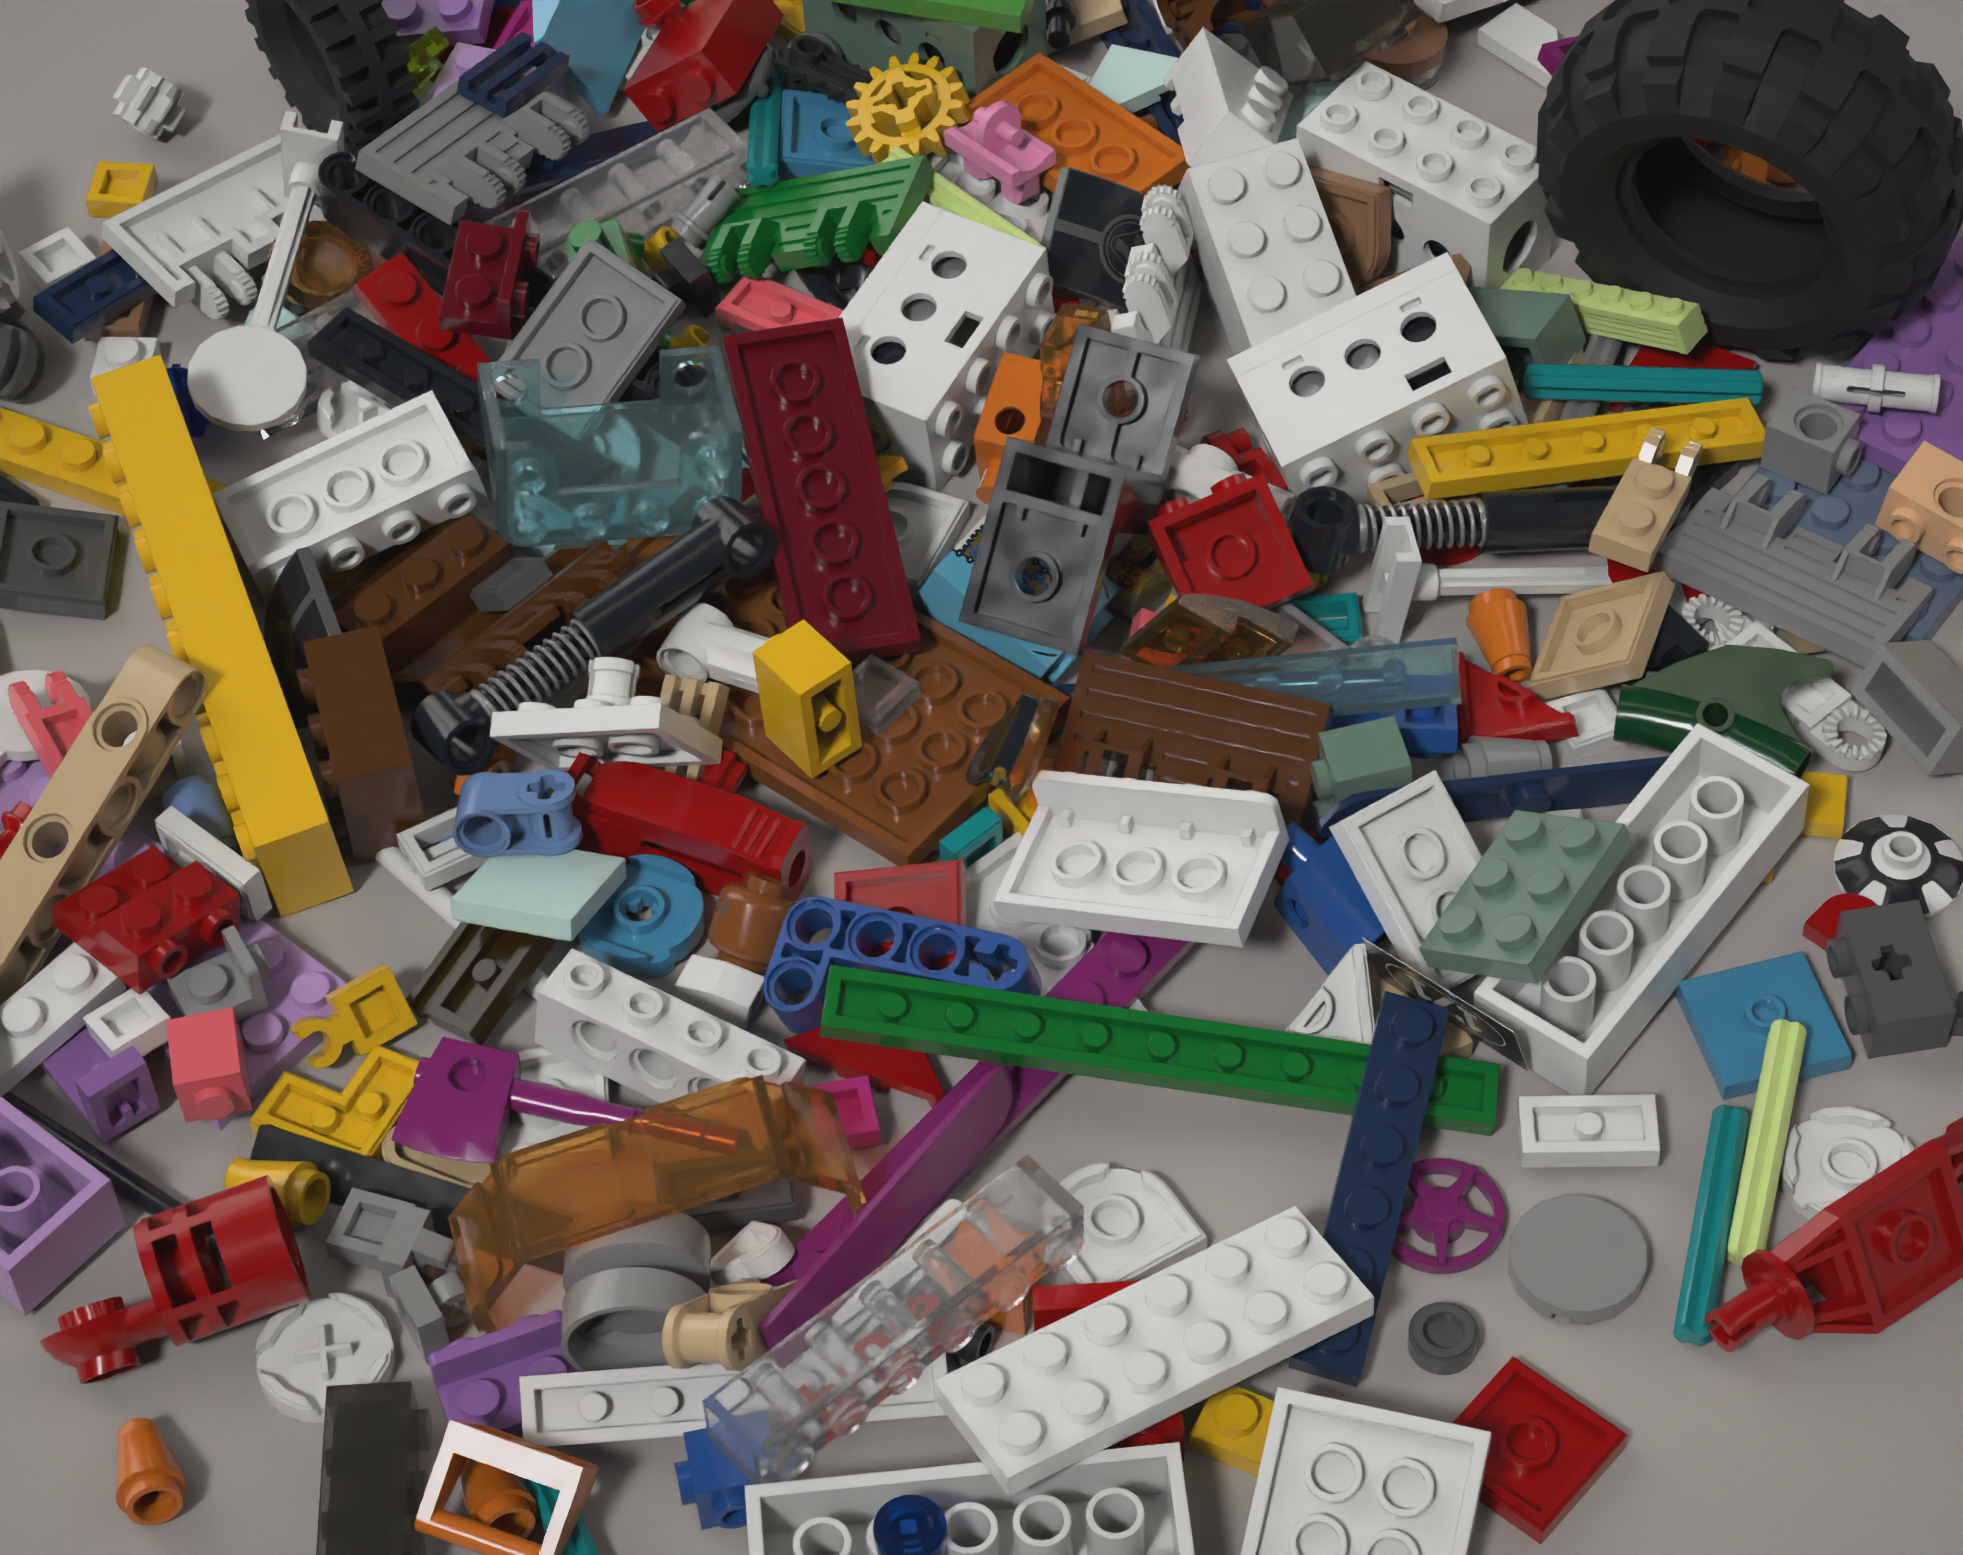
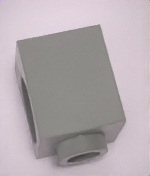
M1794 387L1766 425L1760 467L1827 495L1840 475L1850 476L1859 462L1863 450V443L1857 440L1861 414Z

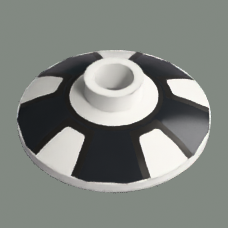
M1880 815L1855 824L1843 834L1835 848L1833 874L1842 894L1862 895L1872 900L1878 906L1919 899L1926 920L1944 912L1958 898L1963 886V857L1955 842L1935 825L1906 815Z

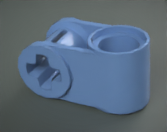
M545 769L536 772H481L473 774L461 786L453 827V838L456 845L465 853L483 858L497 855L527 854L556 856L572 851L580 844L583 838L581 822L573 816L571 805L576 795L574 779L570 774L555 769ZM548 788H552L554 790V792L551 794L550 799L548 795ZM550 826L552 830V837H548L546 835V833L549 831Z

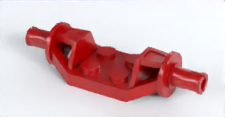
M1963 1116L1949 1124L1944 1135L1927 1141L1822 1209L1771 1251L1757 1249L1744 1257L1741 1269L1747 1289L1719 1308L1705 1314V1323L1712 1325L1708 1328V1331L1714 1341L1725 1351L1732 1352L1739 1348L1740 1344L1769 1325H1772L1786 1337L1796 1340L1809 1333L1878 1334L1963 1277V1198L1959 1184L1963 1181ZM1812 1285L1827 1300L1811 1304L1804 1288Z

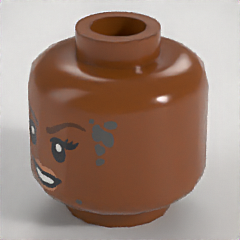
M750 873L747 883L732 882L722 888L708 931L710 944L719 950L718 960L730 962L756 974H766L784 918L789 909L797 903L785 895L788 884L770 876Z

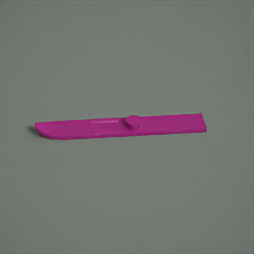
M1003 1064L994 1066L968 1091L933 1132L891 1176L873 1199L856 1212L847 1228L760 1323V1329L778 1370L787 1372L994 1138L1006 1120L1013 1098L1012 1075L1008 1066Z

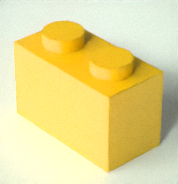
M803 619L783 633L772 636L761 647L752 652L765 735L811 779L862 747L851 662Z

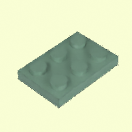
M1515 810L1420 945L1419 950L1427 966L1538 984L1632 846L1633 841L1625 824Z

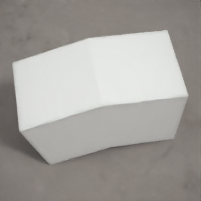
M692 954L675 987L680 1000L746 1031L763 1000L764 977L727 961Z

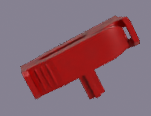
M723 750L720 764L707 765L698 782L636 762L611 761L601 764L596 757L579 752L567 771L574 779L575 787L584 773L592 777L581 798L576 792L575 798L571 802L573 816L581 822L583 834L580 844L574 848L576 850L625 858L626 865L630 864L629 856L641 854L663 856L685 866L695 878L696 887L700 891L718 897L726 884L732 882L747 883L750 873H758L776 878L788 884L785 895L797 902L810 879L813 868L809 825L807 822L798 819L792 820L746 797L735 794L748 772L747 764L736 761V756L733 752Z

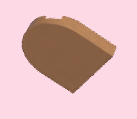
M1308 165L1353 289L1372 282L1385 269L1390 255L1392 188Z

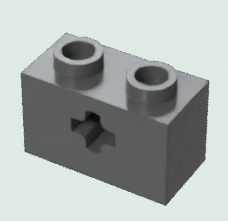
M1919 899L1841 911L1835 937L1827 941V960L1832 976L1835 979H1843L1848 995L1844 1001L1846 1022L1852 1035L1861 1036L1867 1058L1871 1059L1946 1047L1957 1012Z

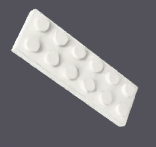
M1293 1206L934 1380V1397L1009 1497L1373 1316L1374 1296L1299 1209Z

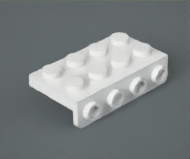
M432 390L212 494L266 606H268L271 593L279 575L288 560L299 548L310 547L321 579H324L337 572L350 570L359 565L362 560L393 545L407 543L419 533L450 518L464 516L475 506L489 500L479 473L466 455Z
M1041 770L1037 772L1032 782V789L1038 807L993 899L999 919L1244 947L1289 841L1282 812L1275 797L1253 790L1241 791L1203 787L1194 784L1183 785L1137 780L1134 778L1078 774L1069 771Z

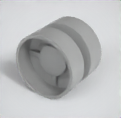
M649 1204L610 1206L591 1212L576 1221L568 1230L564 1241L563 1286L566 1294L562 1302L561 1350L566 1360L581 1372L669 1365L664 1356L662 1346V1331L669 1310L676 1304H682L708 1293L710 1289L711 1240L706 1229L698 1221L685 1213Z

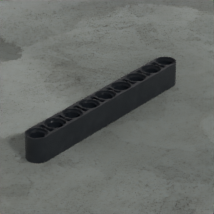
M341 151L326 157L320 164L318 171L321 211L324 218L331 225L387 261L403 252L429 286L443 296L459 224L463 220L459 219L450 226L357 171L355 167L358 154L354 152ZM537 267L535 270L526 269L523 281L530 282L529 305L525 318H515L511 341L514 340L557 281ZM658 345L614 407L705 465L720 468L728 462L736 463L741 457L733 447L725 426L727 413L735 408L732 392ZM713 428H724L725 430H714Z

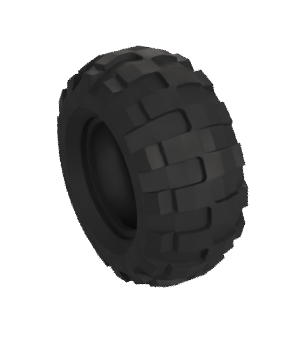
M1615 0L1585 23L1578 38L1568 46L1547 86V97L1538 112L1536 163L1539 164L1538 184L1543 187L1542 191L1547 199L1544 211L1555 235L1575 243V247L1579 250L1575 263L1594 283L1609 286L1615 285L1624 289L1649 292L1654 295L1699 303L1701 314H1703L1705 320L1704 324H1706L1708 330L1700 341L1724 350H1728L1729 346L1751 349L1760 359L1795 360L1800 350H1808L1809 348L1824 356H1828L1853 348L1857 340L1870 337L1874 333L1876 334L1889 320L1895 322L1911 309L1933 286L1963 222L1962 120L1954 116V109L1948 101L1951 90L1933 63L1915 61L1909 55L1910 51L1906 49V45L1910 37L1882 14L1869 18L1844 3V0ZM1691 137L1712 140L1759 157L1789 175L1809 193L1780 188L1742 174L1716 159Z

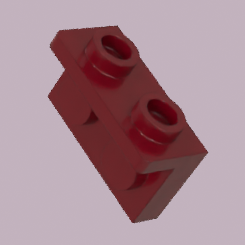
M517 210L514 228L460 221L439 312L440 330L511 340L515 318H525L528 310L530 282L523 281L526 269L535 270L539 258L540 234L531 233L530 211Z

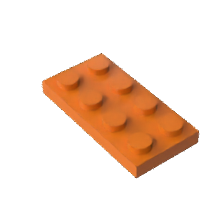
M1040 52L970 99V102L965 105L970 115V121L958 124L959 128L969 124L979 107L986 108L998 101H1006L1015 106L1021 114L1020 128L1056 150L1057 164L1040 173V184L1053 193L1061 167H1070L1096 175L1146 195L1148 191L1152 190V187H1157L1158 184L1160 186L1165 184L1169 187L1175 186L1182 181L1186 170L1191 168L1186 162L1182 146Z

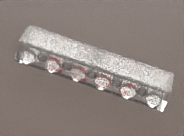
M1028 1154L704 1399L702 1402L708 1438L754 1485L775 1483L782 1479L787 1481L795 1478L807 1468L816 1452L837 1436L843 1438L855 1432L866 1420L869 1411L891 1394L900 1395L909 1390L918 1381L927 1366L945 1352L954 1353L963 1348L972 1339L977 1328L999 1310L1006 1312L1016 1307L1027 1295L1030 1286L1052 1269L1060 1271L1070 1265L1079 1255L1083 1245H1085L1084 1206Z

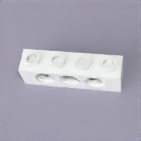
M571 948L537 992L535 1043L702 1124L711 1122L712 1126L744 1133L743 1143L762 1153L770 1152L800 1110L806 1059Z

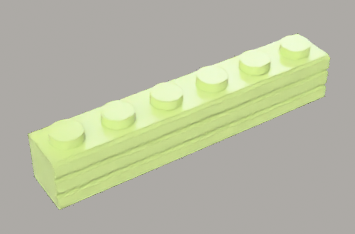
M1519 267L1499 288L1570 294L1583 332L1675 351L1681 354L1688 355L1708 332L1706 324H1704L1703 314H1701L1700 304L1684 301L1679 298H1669L1650 294L1649 292H1639L1615 285L1609 286L1585 279L1579 280L1559 274H1549L1534 271L1530 268Z

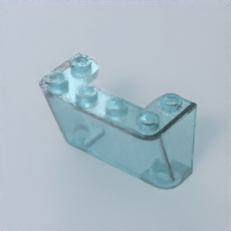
M720 345L660 350L659 399L540 408L539 359L477 363L478 396L498 533L506 542L515 546L533 547L597 540L681 535L691 529L695 515L707 501L720 496H729L741 503L743 430ZM687 365H699L707 371L704 380L692 387H682L676 384L673 380L674 375L679 369ZM516 378L524 382L526 389L520 397L507 401L497 398L494 386L503 379Z

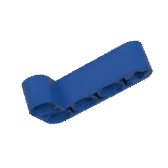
M810 896L799 900L789 909L784 918L763 983L765 999L787 1029L797 1035L821 1027L830 965L1040 996L1042 988L1039 972L1028 952L1017 939L1011 936L820 896ZM832 928L829 937L823 942L809 944L812 936L818 931ZM885 941H894L887 953L879 957H870L872 950L878 944ZM946 954H956L955 959L948 967L941 970H931L932 965L939 957ZM993 977L1000 978V980L995 981ZM804 988H812L809 997L803 1002L789 1005L790 999L796 992Z

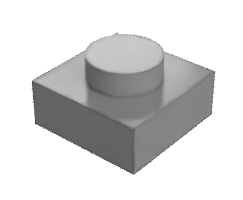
M352 1187L325 1242L329 1257L381 1271L378 1258L404 1204L415 1206V1204Z

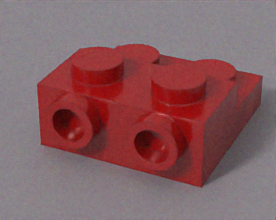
M1244 473L1229 476L1210 488L1211 495L1192 503L1189 502L1187 497L1172 500L1157 508L1153 512L1155 518L1147 523V536L1171 589H1175L1178 598L1185 594L1220 596L1268 610L1306 594L1313 589L1314 585L1263 473L1249 479L1246 478ZM1235 614L1215 615L1208 617L1204 620L1187 617L1190 624L1196 625L1195 633L1199 638L1202 637L1198 632V627L1201 623L1210 618L1218 616H1239L1249 618L1247 616Z
M153 845L53 905V925L136 993L140 994L161 980L173 977L182 967L211 949L224 945L221 930L234 925L239 933L240 894L197 860L182 868Z

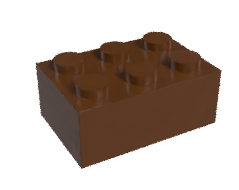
M378 625L303 642L309 668L296 670L305 707L318 705L319 709L307 712L315 752L329 751V755L317 758L326 799L340 797L339 802L328 804L336 840L350 839L355 864L376 859V854L382 849L388 847L399 848L396 834L425 821L414 767Z

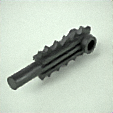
M808 35L797 36L792 40L791 48H779L778 55L780 59L776 61L775 69L786 73V84L794 90L806 92L816 90L826 95L827 100L835 99L846 105L848 101L859 99L853 87L856 82L869 84L873 80L871 74L861 69L859 64L852 65L842 60L840 55L833 56L825 52L823 42L816 37Z

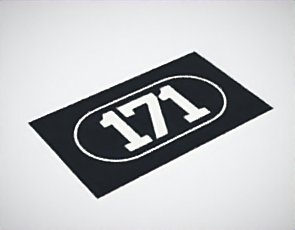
M1362 937L1380 979L1413 999L1451 1009L1448 1018L1450 1023L1529 1071L1515 1032Z

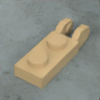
M1653 427L1643 443L1639 457H1633L1594 528L1588 552L1648 572L1688 496L1692 476L1699 463L1703 444L1688 440L1686 446L1681 450L1675 471L1669 470L1656 464L1663 455L1667 431Z

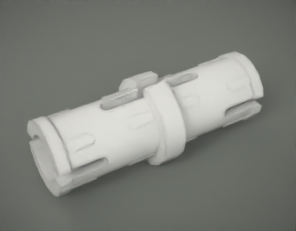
M1816 362L1812 394L1830 402L1867 405V412L1879 413L1880 407L1928 411L1929 413L1936 414L1940 390V375L1885 371L1884 364L1872 363L1871 369L1823 365Z

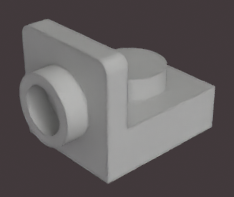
M234 925L221 930L227 952L166 979L170 993L183 1017L233 1007L236 1020L239 1022L269 1008L262 983L272 978L269 966L258 944L253 942L245 946Z

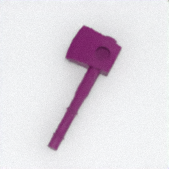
M442 1037L431 1058H421L414 1076V1088L401 1112L391 1138L392 1141L413 1150L440 1158L494 1164L512 1111L572 1125L603 1128L629 1134L630 1138L637 1136L700 1151L701 1155L707 1152L728 1158L740 1156L744 1133L711 1125V1122L707 1124L641 1110L640 1106L632 1108L610 1103L584 1093L520 1079L522 1071L519 1054Z

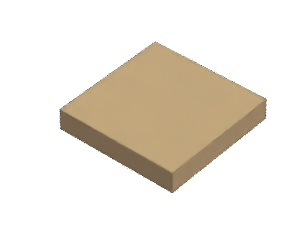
M1662 571L1561 596L1527 688L1536 694L1539 701L1642 678L1675 585L1665 572Z

